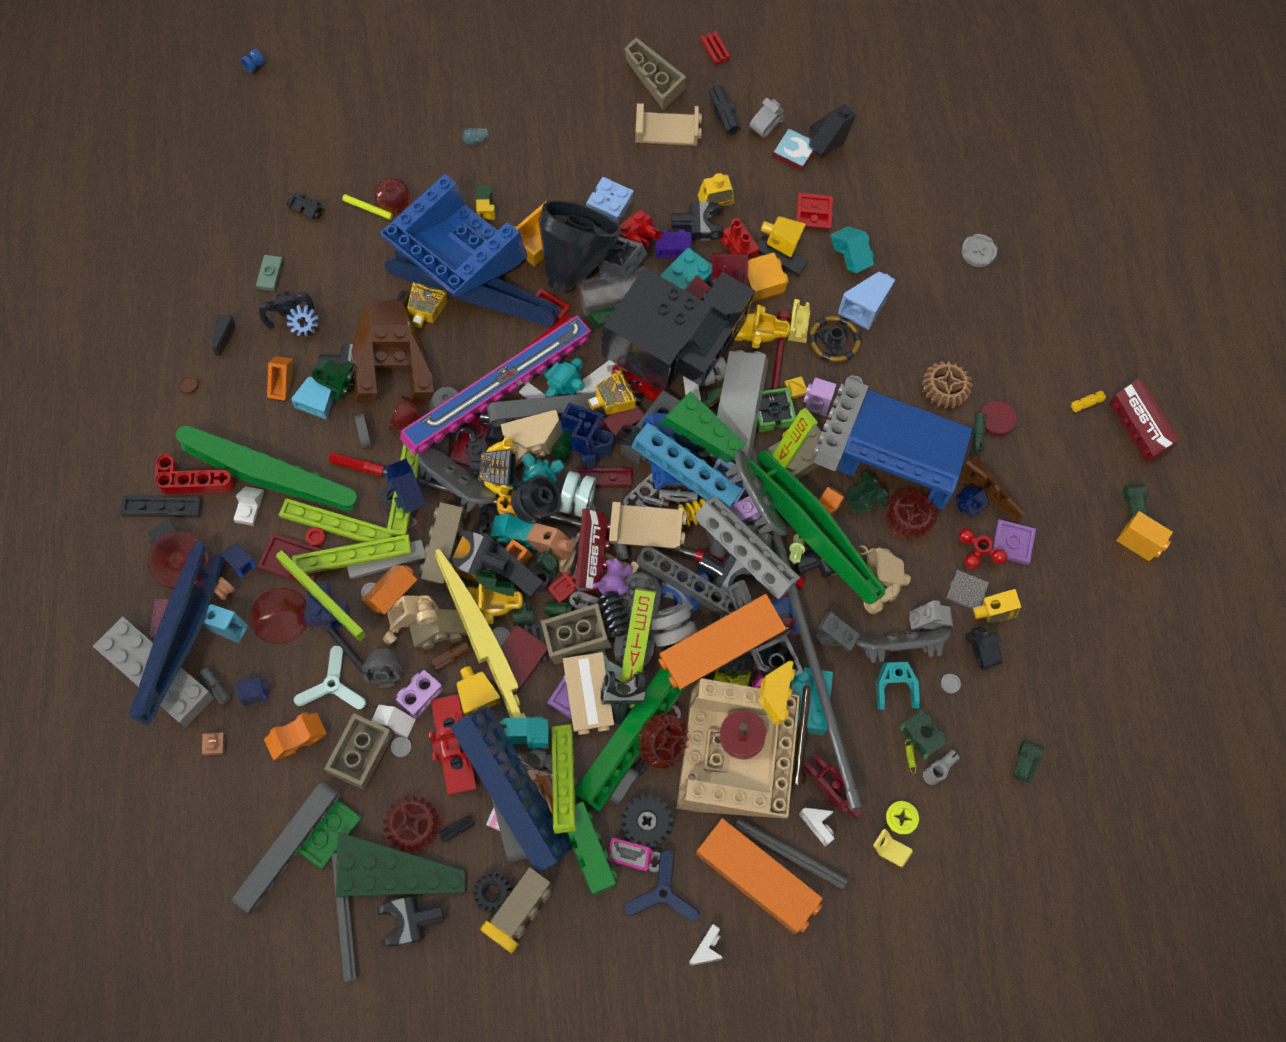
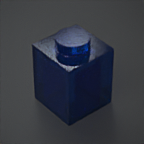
M238 543L228 547L222 555L227 564L240 578L256 566L253 559Z
M259 675L235 683L239 700L243 706L268 699L267 692H269L267 681H263Z

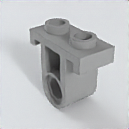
M767 97L762 102L764 106L750 123V128L763 138L773 130L778 122L782 123L786 119L783 115L784 110L780 107L781 105L774 99L770 101Z
M933 600L909 612L911 631H919L920 628L931 630H949L953 628L951 607L940 605V601Z

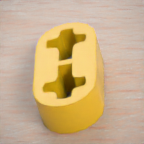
M485 921L480 928L484 934L510 953H513L519 945L488 921Z

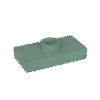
M264 255L256 283L257 289L275 291L283 263L282 257Z

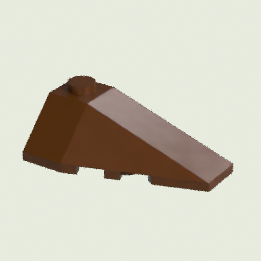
M975 455L966 462L958 480L1019 523L1026 513L991 467L983 459L977 458Z

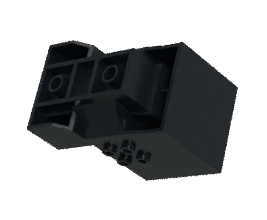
M644 267L623 299L615 303L612 315L607 316L602 324L604 326L601 339L603 341L601 345L602 356L661 391H666L678 374L702 386L728 344L734 341L745 324L755 290L722 272L719 277L716 276L711 283V290L709 292L706 291L700 300Z

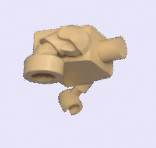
M862 545L858 547L857 552L863 560L867 557V566L885 589V595L875 603L867 604L864 602L865 609L871 614H876L883 610L884 602L886 603L889 600L892 602L897 598L901 587L908 585L911 577L904 573V562L894 556L889 549L871 548L868 550L867 547Z
M427 595L402 596L387 611L390 630L383 637L385 643L390 646L397 639L394 633H398L402 627H409V624L416 620L420 625L436 621L438 617L434 609H438L437 604Z

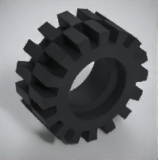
M492 872V874L486 873L485 876H481L479 881L475 883V888H473L474 900L481 910L487 913H497L511 894V885L501 874H496L495 872ZM490 885H497L501 889V895L495 901H489L485 898V889Z

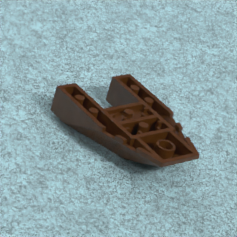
M365 301L351 350L352 363H354L353 379L356 403H375L377 395L375 369L409 368L412 402H430L434 389L426 349L403 301Z

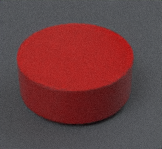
M314 527L307 531L305 539L308 545L318 548L325 543L326 535L322 529Z

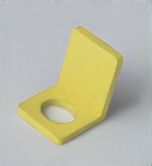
M883 829L874 843L879 856L900 867L905 865L913 852L911 848L892 839L886 829ZM885 837V841L883 845L880 847L881 841Z

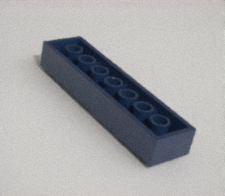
M485 705L451 725L452 732L535 871L539 873L557 863L573 849L570 839L564 832L555 834L553 814L549 809L547 801L541 796L537 784L532 781L526 766L517 756L516 749L510 744L504 729L496 721L493 711Z

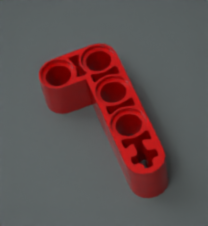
M162 454L156 460L154 480L163 494L229 493L235 487L233 478L226 470L178 471V465L171 455ZM189 480L187 484L182 485L184 481ZM204 480H208L207 483L201 484Z

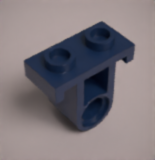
M582 429L574 431L572 443L575 450L579 451L581 463L585 464L588 470L595 468V460L611 455L614 437L612 433L605 430L583 436Z

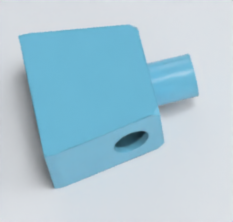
M308 377L291 400L295 408L327 420L334 400L331 398L334 391L317 383L312 377Z
M212 604L209 605L203 621V625L211 632L236 643L241 641L248 628V625L235 612Z

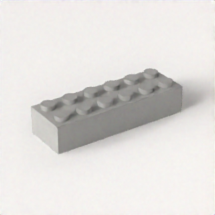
M122 617L93 647L139 687L153 643ZM180 667L160 706L186 728L214 697Z

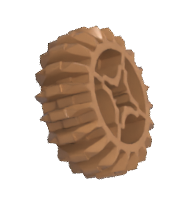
M943 361L939 362V364L935 363L927 369L923 376V392L927 393L926 398H932L931 403L937 402V407L942 404L945 409L948 405L953 409L956 405L960 406L962 402H965L971 394L972 383L970 382L972 379L968 376V371H963V366L957 367V362L953 365L950 361H947L946 364ZM960 391L956 394H950L951 392Z

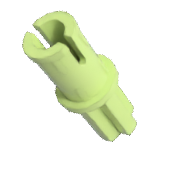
M799 534L794 535L793 543L790 545L789 560L792 561V564L800 562L801 556L805 552V541L802 538L799 539Z

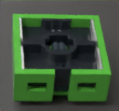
M789 387L763 391L757 422L758 431L774 430V427L777 426L780 429L789 428L796 418Z

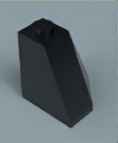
M843 104L812 124L809 128V147L819 157H822L843 145L856 114Z
M794 628L777 635L751 650L759 670L771 673L788 661H792V669H795L794 676L804 672L802 646Z

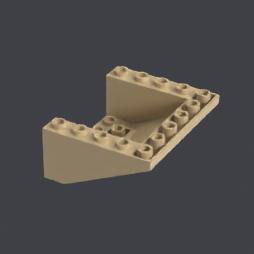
M700 678L691 689L676 809L705 813L788 818L800 696L791 694V698L789 701L787 700L786 708H789L787 720H784L778 726L773 723L758 701L759 688ZM740 710L750 711L759 716L766 730L765 743L762 750L755 757L745 760L736 759L727 754L720 741V729L724 719L731 713Z

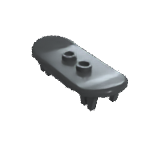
M429 448L426 452L418 454V462L421 466L420 475L422 477L426 475L425 479L427 481L434 478L453 494L462 497L460 506L465 508L467 505V512H471L476 504H479V507H484L485 504L495 501L496 494L443 452Z
M738 450L735 453L736 464L726 474L730 476L738 473L734 478L730 479L731 483L743 480L744 488L758 513L762 515L754 523L755 526L766 523L758 532L761 534L775 531L778 535H786L787 527L774 509L771 499L755 475L746 454L742 450Z
M636 572L628 576L624 582L629 586V590L624 595H621L624 601L620 603V605L626 606L621 613H628V616L623 618V620L631 619L636 588L656 591L652 614L659 612L661 587L657 579L645 572ZM649 629L643 667L649 663L653 656L655 645L653 634L656 630ZM628 633L615 637L614 654L622 666Z
M935 629L925 632L859 637L855 645L864 649L866 657L870 658L872 663L876 662V657H878L879 662H883L885 650L898 651L922 648L923 652H927L929 657H933V651H936L937 656L942 655L944 642L950 639L952 634L948 629Z

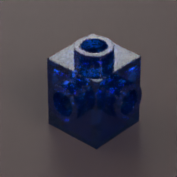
M975 485L963 489L962 492L955 496L958 510L971 517L979 514L981 510L989 506L985 490Z

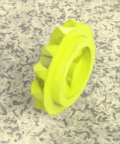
M898 801L888 808L886 823L891 828V831H895L898 834H909L918 826L919 815L912 804ZM903 812L904 817L907 818L908 821H904L903 824L900 826V819L894 816H899Z

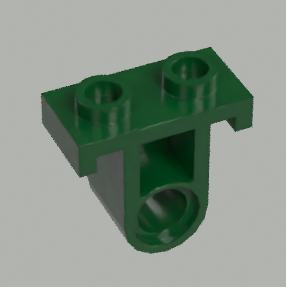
M323 359L313 369L312 378L317 383L334 391L331 398L338 401L342 396H346L350 389L348 383L354 376V363L347 361L342 366L330 359Z

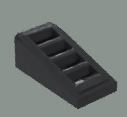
M218 314L216 318L212 343L216 356H221L234 329L235 321L231 315Z

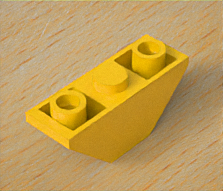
M788 661L766 675L761 681L758 701L773 723L778 726L784 720H787L789 708H786L787 700H790L792 689L789 686L790 681H793L795 669H792V661Z

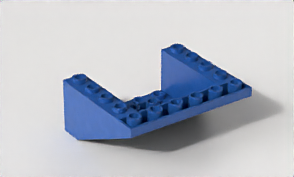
M445 174L380 232L382 238L455 297L514 269L527 257L520 232L509 223H505L499 230L495 229L464 204L457 183Z
M867 389L836 470L854 477L859 463H865L929 487L930 491L925 504L943 510L955 490L973 428Z

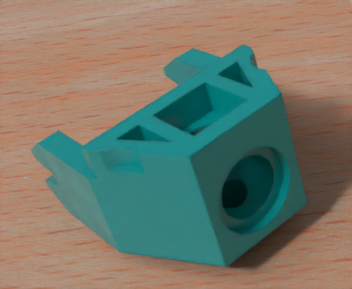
M908 662L882 663L878 677L875 679L877 710H885L884 689L886 685L898 682L908 684L910 687L912 708H919V681Z
M544 717L505 718L499 722L501 726H506L504 731L511 745H528L529 751L536 748H549L548 719H544Z

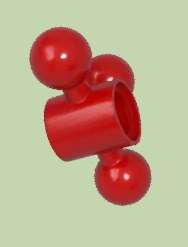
M968 528L960 531L959 539L961 542L974 544L975 553L965 558L967 568H978L980 565L979 557H986L989 554L996 564H1003L1007 561V553L1002 549H993L992 540L988 536L982 535L975 538L974 532ZM985 543L988 545V548L982 550L978 547V544Z

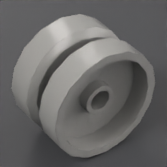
M688 604L669 607L652 614L650 629L657 630L653 634L656 646L671 645L697 633L694 621L688 620L691 616Z

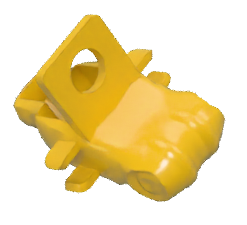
M757 305L755 313L748 314L745 324L734 340L752 341V347L759 348L761 342L788 337L790 324L787 321L778 320L774 315L765 313V307Z
M480 583L479 587L467 588L488 624L494 623V616L504 615L512 609H520L523 604V595L519 591H514V596L512 597L494 592Z

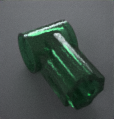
M1145 484L1125 485L1123 487V498L1125 502H1128L1131 519L1138 511L1150 517L1146 503L1148 492Z
M516 586L515 591H519L523 595V604L520 609H512L514 626L534 624L529 595Z
M1024 739L1018 751L1019 759L1013 777L1021 782L1030 783L1036 765L1043 755L1044 747Z

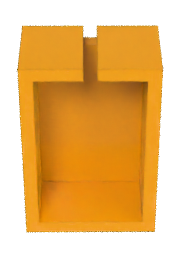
M543 204L515 227L521 234L527 253L525 259L534 267L544 259L539 228V216Z

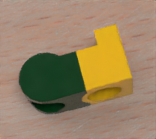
M487 184L479 185L476 189L477 215L484 220H495L494 205H490L492 202L491 187Z

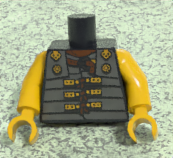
M504 438L503 441L494 444L486 452L481 453L480 461L472 460L470 463V471L479 472V480L484 481V485L488 489L506 498H511V496H508V491L514 488L517 451L508 449H516V446H512V441L515 438Z

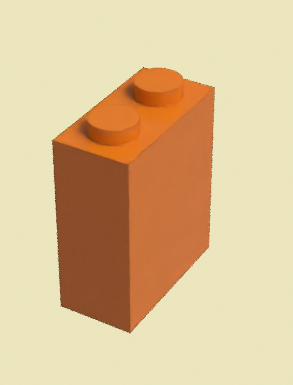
M393 565L361 600L374 613L385 614L417 580L413 576L415 572L408 566Z

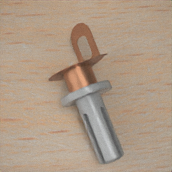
M645 496L643 499L644 502L659 506V508H668L669 502L664 501V497L659 500Z

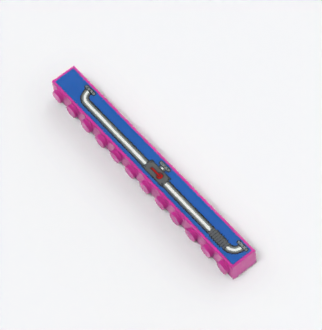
M576 315L401 430L400 440L414 456L418 453L426 452L430 445L441 442L445 435L456 432L460 425L469 423L474 419L475 415L487 411V405L493 402H500L508 393H514L521 384L529 383L533 376L544 373L548 366L554 365L556 362L558 363L565 355H571L578 346H584L589 341L591 330Z

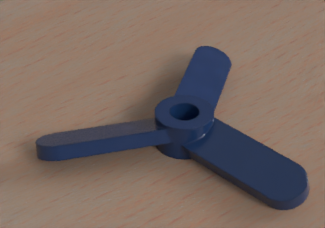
M664 850L660 853L657 888L627 903L624 907L627 915L633 916L660 902H664L688 920L696 921L698 919L699 911L670 889L673 859L670 851ZM665 889L667 896L661 897L659 895L660 890Z

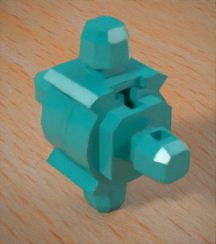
M576 358L570 364L566 362L559 364L556 362L552 368H547L543 373L548 380L547 384L549 386L545 397L574 395L576 391H582L585 388L579 373L583 366L582 360Z
M530 453L522 456V461L526 466L522 474L524 482L534 476L543 475L555 483L557 481V474L555 472L559 473L564 468L561 459L553 461L550 465L547 459L543 462L541 459L535 460Z

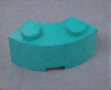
M511 514L495 516L491 538L504 546H507L513 539L529 551L536 550L526 540L534 524L525 523Z

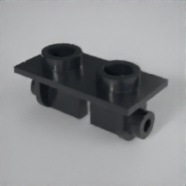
M288 192L292 196L286 202L290 209L301 213L304 207L305 209L302 214L312 219L320 218V209L325 211V209L320 207L321 203L313 199L309 202L305 200L306 196L298 192L295 195Z

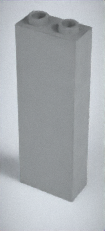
M736 350L735 352L729 351L717 417L746 444L742 451L748 459H751L768 359L766 354L761 352L746 353L742 350ZM710 453L712 461L717 462L718 458ZM733 458L730 462L736 464V459Z

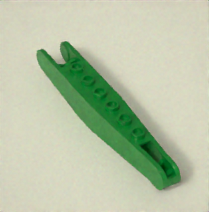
M182 426L176 431V438L184 452L220 470H226L230 475L244 482L332 506L343 511H352L357 507L358 500L354 490L327 480L319 473L307 472L300 466H292L282 459H275L266 453L254 451L247 446L238 445L229 439H222L191 426Z
M762 450L757 456L759 464L767 473L753 460L748 459L755 475L762 483L764 491L771 499L772 505L799 536L864 602L873 604L885 595L884 586L874 576L820 501L768 451Z

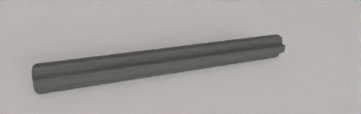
M739 819L734 826L743 835L841 889L846 886L848 881L846 877L747 822Z
M337 853L332 854L336 894ZM336 897L343 976L345 982H352L357 979L349 897Z

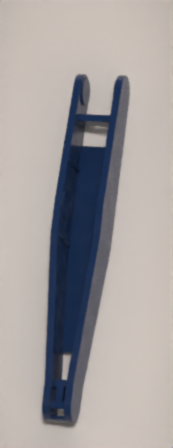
M396 249L394 252L396 259L390 258L385 262V269L389 274L410 282L446 291L447 295L455 297L399 250ZM494 278L455 297L544 326L553 325L559 316V309L554 304L543 301L498 278Z
M203 541L194 544L188 554L159 624L134 702L129 712L131 718L143 725H148L154 720L166 693L200 631L213 595L224 557L221 554H215L207 563L206 568L202 566L201 562L206 550V544ZM199 572L202 578L197 587L194 585V582Z

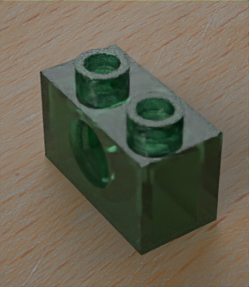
M920 710L900 726L901 731L924 760L948 742L944 732L935 727L931 716L928 713H924L923 710ZM926 730L929 733V737H923L920 731Z

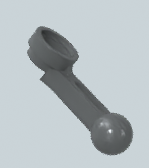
M540 748L532 749L527 754V759L534 768L541 769L546 767L552 772V756L550 754L547 755ZM574 775L575 789L579 784V779L576 775Z

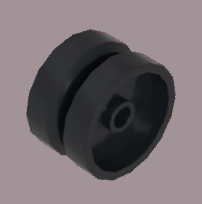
M538 475L513 489L511 505L519 519L528 524H535L553 516L559 511L561 495L558 487L551 479Z

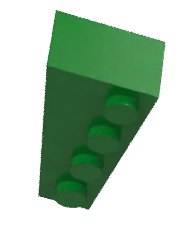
M691 391L660 422L663 426H668L675 433L685 436L691 440L690 442L700 445L707 452L726 463L735 458V453L738 450H742L746 445Z
M581 802L575 805L576 831L566 832L570 839L571 846L593 897L615 887V881L618 878L614 868H609L607 861L610 859L606 849L601 848L599 841L602 840L598 830L593 828L591 823L593 822L592 815L589 810H586L584 803Z

